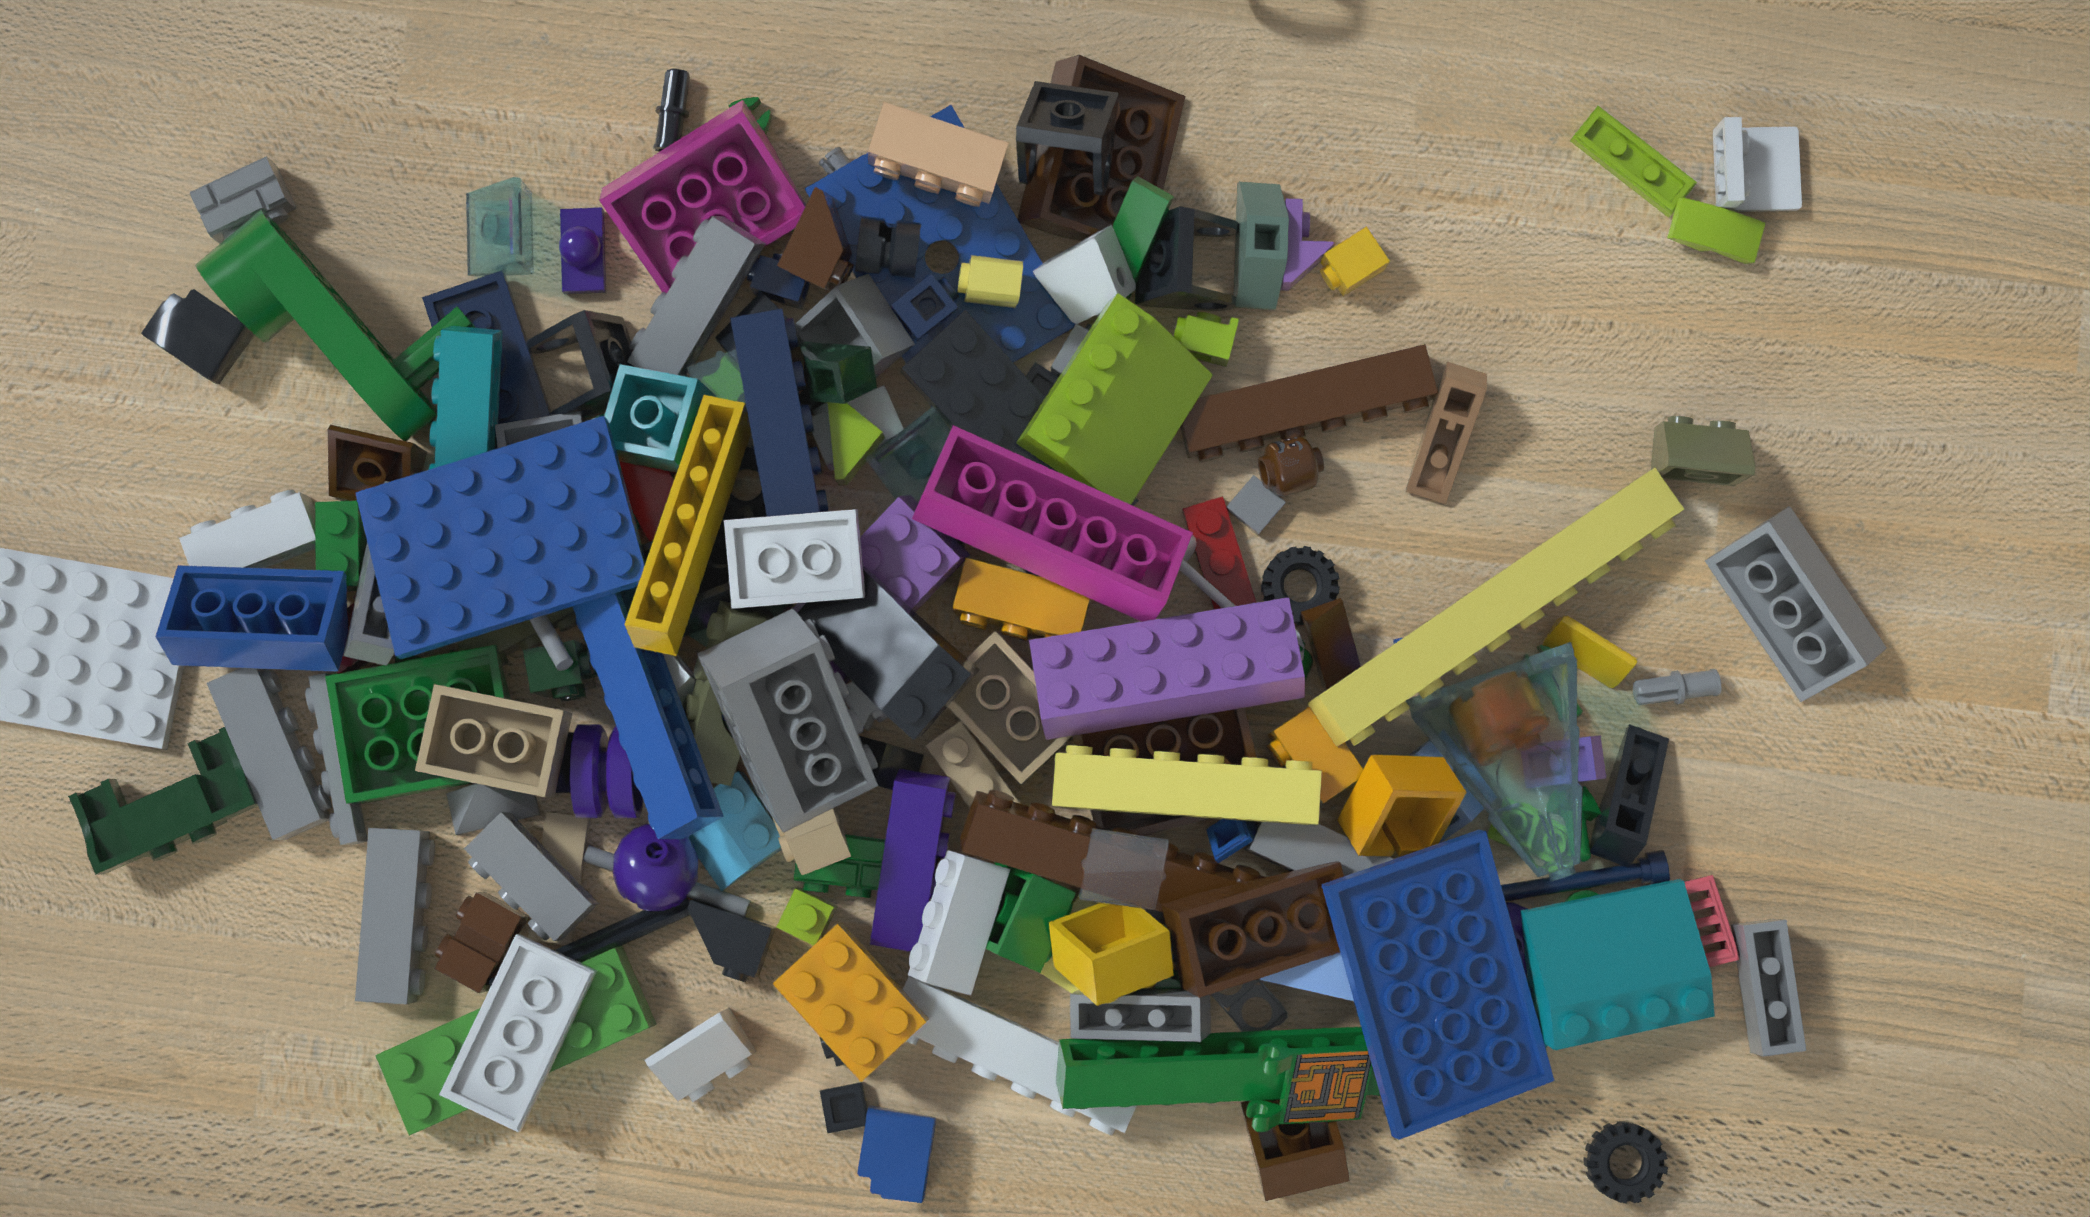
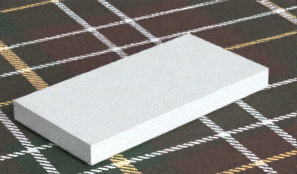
M516 934L439 1095L516 1132H520L597 971L527 937Z

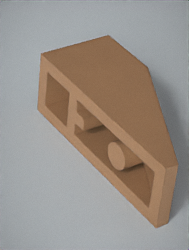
M1446 362L1437 388L1438 394L1433 399L1406 487V492L1443 504L1447 503L1487 391L1486 373L1451 362Z

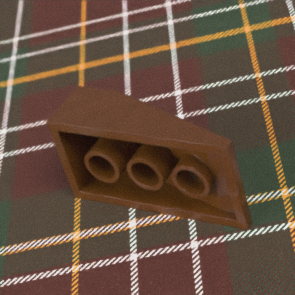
M1334 861L1203 891L1161 904L1166 926L1170 932V942L1181 988L1200 998L1340 953L1321 884L1344 877L1341 862Z

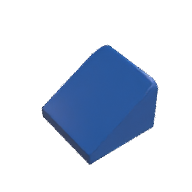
M1221 819L1207 828L1206 831L1215 861L1218 863L1222 862L1254 841L1258 827L1257 822Z

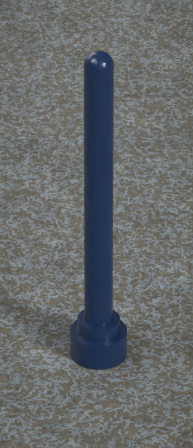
M1664 850L1645 852L1644 857L1637 858V863H1632L1629 868L1619 865L1503 884L1501 887L1506 902L1640 880L1642 884L1650 883L1651 885L1670 881V873Z

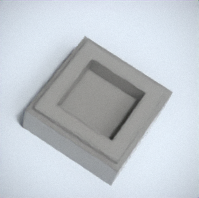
M1253 475L1226 507L1231 514L1258 536L1286 502L1271 489L1267 490L1262 481Z

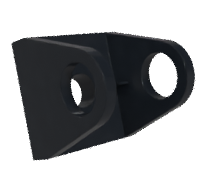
M1035 81L1016 126L1019 183L1029 185L1032 181L1038 144L1093 153L1094 194L1104 196L1111 172L1119 93Z
M1179 206L1168 210L1136 283L1135 305L1203 311L1234 309L1236 307L1235 296L1192 285L1194 236L1225 237L1238 233L1239 223L1235 220L1194 208Z
M583 310L558 322L526 342L528 352L532 354L553 351L578 342L594 388L553 410L549 416L580 411L581 417L584 419L606 411L619 365L635 367L627 362L633 350L629 348L631 339L623 317Z

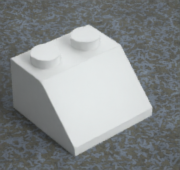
M728 1008L717 1013L644 1061L677 1101L688 1095L691 1101L694 1102L714 1089L711 1080L723 1072L730 1079L751 1066L747 1057L755 1053L756 1050L731 1009Z

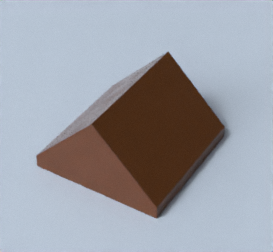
M331 424L327 429L329 496L357 501L356 492L384 484L385 481L391 482L423 471L427 451L414 443Z

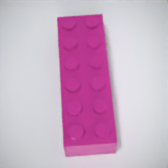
M954 425L912 517L917 522L1139 621L1156 619L1167 603L1193 534L1184 528Z

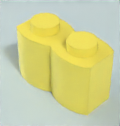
M971 255L969 263H961L957 292L965 293V302L1016 308L1020 297L1023 261Z

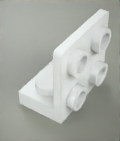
M1724 117L1713 129L1716 206L1734 212L1799 210L1802 207L1798 128H1742V117Z

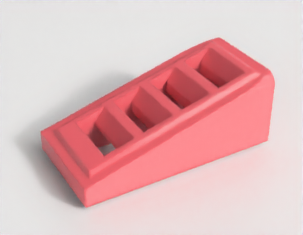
M1713 875L1684 881L1688 894L1706 890L1708 898L1691 902V907L1693 911L1710 907L1712 912L1710 916L1695 919L1698 928L1714 924L1716 927V933L1700 936L1703 946L1720 942L1721 950L1705 953L1709 967L1740 960Z

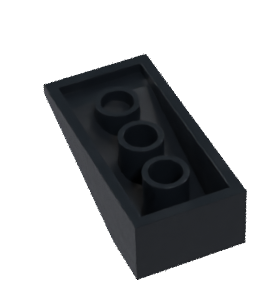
M863 566L864 598L806 602L797 614L803 621L810 619L819 637L823 635L826 638L835 658L832 661L889 719L915 740L930 728L980 669Z

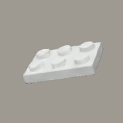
M858 509L724 520L732 609L865 597Z

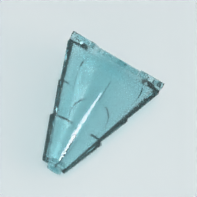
M1571 642L1465 681L1441 687L1424 699L1419 695L1406 700L1410 707L1411 718L1452 766L1457 778L1489 813L1488 820L1536 876L1541 877L1549 874L1550 880L1555 881L1575 874L1574 865L1582 862L1583 786L1579 784L1580 728L1577 726V659L1574 656Z

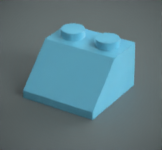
M740 771L734 774L731 786L719 784L713 788L724 817L688 836L699 860L721 891L727 889L782 850L778 840L780 836L773 817L758 797L744 772Z

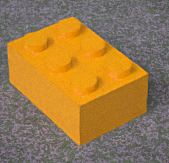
M965 558L953 610L956 616H960L962 625L986 630L987 624L1002 627L1001 631L1004 636L1027 641L1029 634L1045 638L1083 631L1091 599L1043 577Z
M843 923L835 925L772 983L860 1082L868 1077L929 1020L925 1013Z

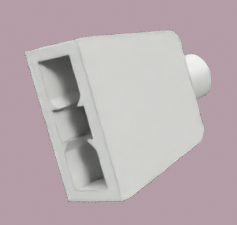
M1112 225L1053 256L1033 271L1039 282L1075 324H1079L1094 315L1098 317L1105 305L1117 293L1126 298L1136 289L1135 281Z

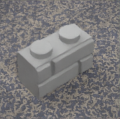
M267 156L190 192L208 234L219 244L260 210L267 213L279 225L288 219L287 213L296 209V205L286 187L279 168Z

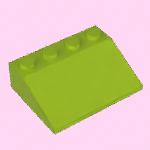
M1117 293L1105 305L1016 444L1059 473L1131 505L1213 374L1154 317Z

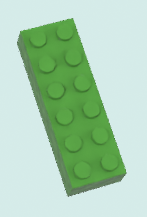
M623 946L613 948L582 962V964L597 972L549 1073L657 1025ZM480 1008L375 1055L409 1136L468 1110V1108L439 1094Z

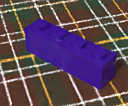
M905 769L898 770L892 793L870 945L911 952L914 945L918 943L923 927V911L927 903L931 901L936 886L935 872L937 859H944L948 848L949 833L942 832L944 817L952 818L956 792L948 791L950 777Z

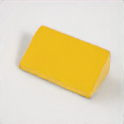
M1564 615L1555 621L1542 644L1558 651L1568 659L1570 664L1609 688L1618 686L1638 662L1637 658L1568 615Z

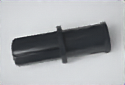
M672 68L665 72L661 106H657L655 110L659 114L656 140L653 146L655 151H662L682 137L684 119L689 117V112L685 109L690 75L685 70Z

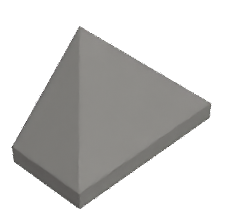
M477 783L446 793L456 835L484 829L501 812H510L517 820L540 815L536 795Z

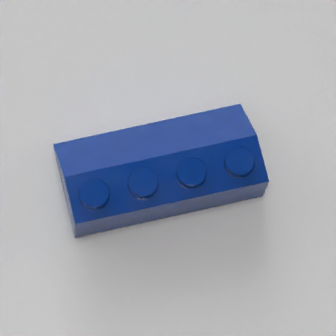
M178 565L155 637L172 665L339 672L348 636L346 574L344 571Z

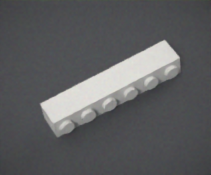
M911 976L908 977L903 990L925 1013L929 1020L906 1042L916 1045L918 1040L921 1039L934 1045L932 1053L945 1060L956 1063L957 1058L960 1057L973 1063L971 1071L984 1078L995 1081L997 1075L1012 1081L1010 1089L1023 1096L1034 1099L1036 1093L1051 1099L1050 1107L1060 1113L1074 1117L1077 1111L1091 1117L1089 1125L1099 1131L1113 1135L1115 1129L1125 1133L1136 1106L1062 1109L1056 1085L1058 1041L938 986L924 983Z

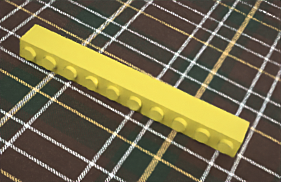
M1653 468L1307 704L1336 746L1348 740L1351 741L1353 746L1359 744L1376 732L1371 724L1384 716L1389 723L1410 709L1406 702L1410 697L1419 693L1421 698L1424 699L1444 685L1440 677L1452 669L1456 676L1478 662L1474 654L1486 646L1489 652L1494 651L1511 639L1507 631L1519 623L1524 630L1545 616L1541 608L1547 603L1553 601L1557 607L1576 595L1578 591L1574 585L1585 578L1591 584L1608 573L1611 569L1607 562L1617 555L1623 562L1644 547L1639 540L1649 533L1655 540L1672 529L1676 524L1671 518L1684 510L1683 506L1657 469Z

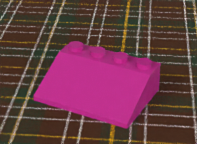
M743 100L604 186L599 199L660 290L668 293L675 281L672 277L675 266L683 256L689 257L696 245V242L693 241L694 234L705 219L710 221L712 216H724L766 243L765 246L796 227L806 206L768 137Z

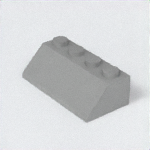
M1790 506L1705 560L1800 702L1866 667L1887 649Z

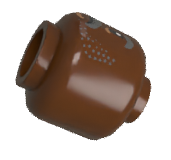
M1298 436L1268 444L1264 449L1263 456L1258 458V469L1261 481L1267 490L1272 489L1279 496H1287L1314 488L1318 481V472L1324 471V461L1318 447L1312 448L1307 439Z

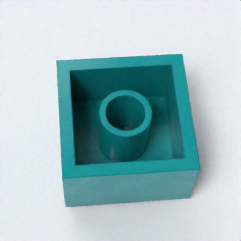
M620 364L604 415L609 421L619 461L677 473L704 395L713 397L716 395L696 378Z

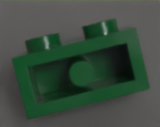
M575 640L562 642L573 660L572 665L562 671L557 670L544 646L523 650L531 693L546 698L553 696V699H560L563 702L585 698V690L597 688L595 677H598V674L591 665L590 652L587 645Z

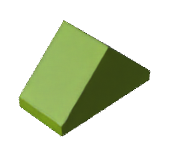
M828 394L827 404L835 480L839 486L848 485L883 442L885 436L879 428L839 396Z

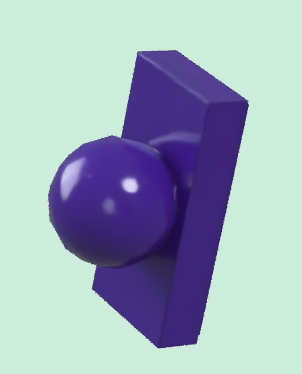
M603 208L560 209L561 238L559 251L561 255L562 292L564 294L606 293Z

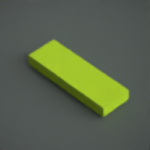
M1600 106L1595 108L1570 140L1575 146L1668 218L1674 213L1678 198H1685L1697 184L1694 179Z

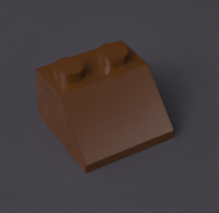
M815 187L777 266L825 290L831 291L836 286L848 281L854 264L849 262L852 251L833 196Z
M1280 1099L1264 1100L1278 1105L1280 1103ZM1250 1101L1241 1102L1254 1162L1265 1201L1350 1181L1345 1148L1336 1121L1279 1124L1268 1131L1257 1132L1252 1127L1253 1118H1248L1246 1114Z

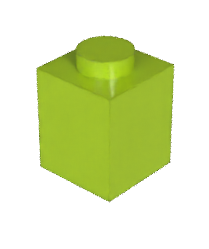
M795 888L776 928L814 946L824 936L838 906L802 888Z

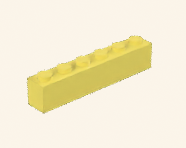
M1072 745L1066 746V753H1056L1052 806L1056 808L1315 826L1319 823L1322 771L1312 770L1313 762L1287 760L1286 768L1268 767V759L1243 757L1242 765L1224 764V756L1199 754L1197 762L1180 761V753L1161 751L1154 752V759L1136 758V750L1117 748L1110 749V756L1092 755L1093 747Z

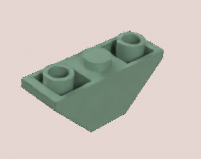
M1239 181L1237 183L1236 221L1239 223L1238 233L1235 234L1233 296L1236 297L1235 308L1275 310L1288 256L1289 216L1280 184Z

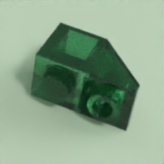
M802 342L799 344L805 382L811 401L846 404L877 388L871 346Z

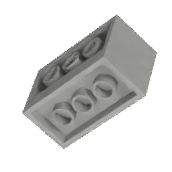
M790 609L697 654L756 793L783 833L878 786L872 772L873 769L878 767L876 759L867 744H862L858 735L864 732L862 724L854 709H848L844 698L849 696L848 689L841 675L838 672L834 673L829 663L835 659L831 647L823 635L819 637L810 619L803 621L794 609Z

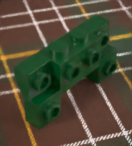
M225 727L220 728L219 733L204 740H194L187 743L200 775L194 774L127 804L117 779L108 778L101 781V785L84 793H74L68 796L81 826L87 856L95 875L107 874L143 857L151 856L153 861L164 859L178 852L177 844L191 839L192 844L207 840L217 834L216 827L227 823L228 819L258 806Z

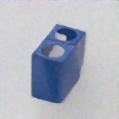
M871 1105L868 1107L857 1174L860 1177H869L871 1179L870 1192L872 1194L881 1195L882 1199L924 1202L936 1117Z

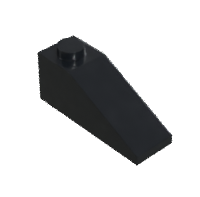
M1631 724L1626 728L1599 807L1601 814L1595 820L1590 842V852L1592 855L1629 868L1647 845L1669 738Z

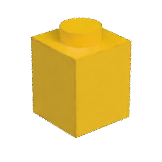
M1366 226L1324 253L1320 262L1323 266L1320 269V273L1328 287L1333 291L1338 288L1344 297L1383 272L1390 260Z

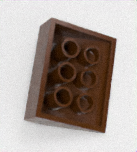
M1076 55L1055 62L1051 83L1119 93L1112 165L1107 191L1104 196L1094 194L1092 152L1038 144L1034 175L1031 183L1025 186L1018 221L1021 224L1052 235L1083 241L1110 225L1113 227L1131 182L1137 176L1162 190L1164 189L1186 96L1082 55Z
M1245 708L1072 736L1074 746L1093 747L1092 755L1110 756V749L1117 748L1136 750V758L1154 759L1155 751L1180 753V761L1197 762L1199 754L1224 756V764L1242 765L1243 757L1257 758ZM1090 810L1092 820L1097 823L1096 827L1109 831L1119 827L1135 833L1138 837L1211 819Z

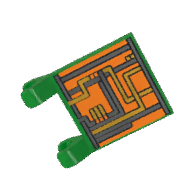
M1265 1043L1259 1047L1257 1058L1260 1062L1264 1061L1263 1071L1265 1074L1273 1076L1284 1071L1286 1073L1279 1105L1264 1100H1252L1249 1102L1246 1114L1248 1118H1253L1252 1127L1255 1131L1265 1132L1279 1124L1361 1119L1372 1071V1064L1366 1044L1288 1048L1277 1044Z

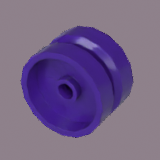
M577 724L574 730L570 759L571 800L576 818H601L608 804L615 818H640L644 800L634 783V773L626 751L620 744L617 726L614 727L608 739L602 725Z

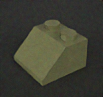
M1670 416L1667 422L1663 421L1654 428L1651 470L1656 468L1663 479L1736 486L1755 475V461L1749 430L1736 429V423L1710 421V426L1694 425V419L1690 417Z

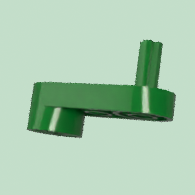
M263 210L256 213L195 264L198 272L215 294L261 341L267 343L295 319L366 404L403 441L411 439L437 417L436 408L420 389L439 373V362L434 360L433 353L436 336H441V330L449 326L477 328L457 306L394 359L297 244Z

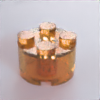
M1512 671L1487 679L1471 688L1474 694L1472 698L1463 702L1461 696H1459L1448 708V712L1471 758L1476 759L1479 766H1486L1496 762L1503 756V752L1516 747L1518 751H1525L1534 747L1542 740L1539 733L1545 730L1550 722V718L1526 672H1522L1520 678L1516 671Z

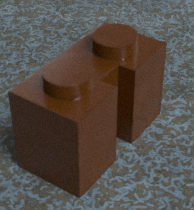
M476 892L474 897H466L457 912L456 918L460 920L461 925L455 936L446 934L435 953L439 961L434 969L480 994L489 991L488 981L497 975L515 935L521 933L529 915L518 909H513L507 903L487 892Z

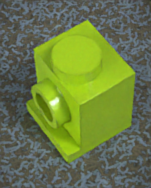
M1197 312L1196 317L1187 315V318L1178 317L1174 337L1197 360L1227 367L1239 319L1231 317L1229 325L1221 323L1219 316L1206 312Z

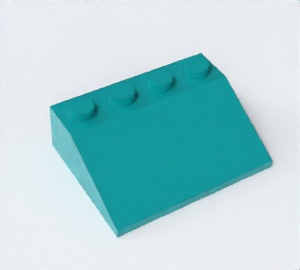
M1676 879L1521 910L1527 982L1544 1043L1553 1050L1715 1017L1712 976L1683 880Z

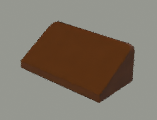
M1342 598L1301 611L1320 682L1325 691L1361 667Z

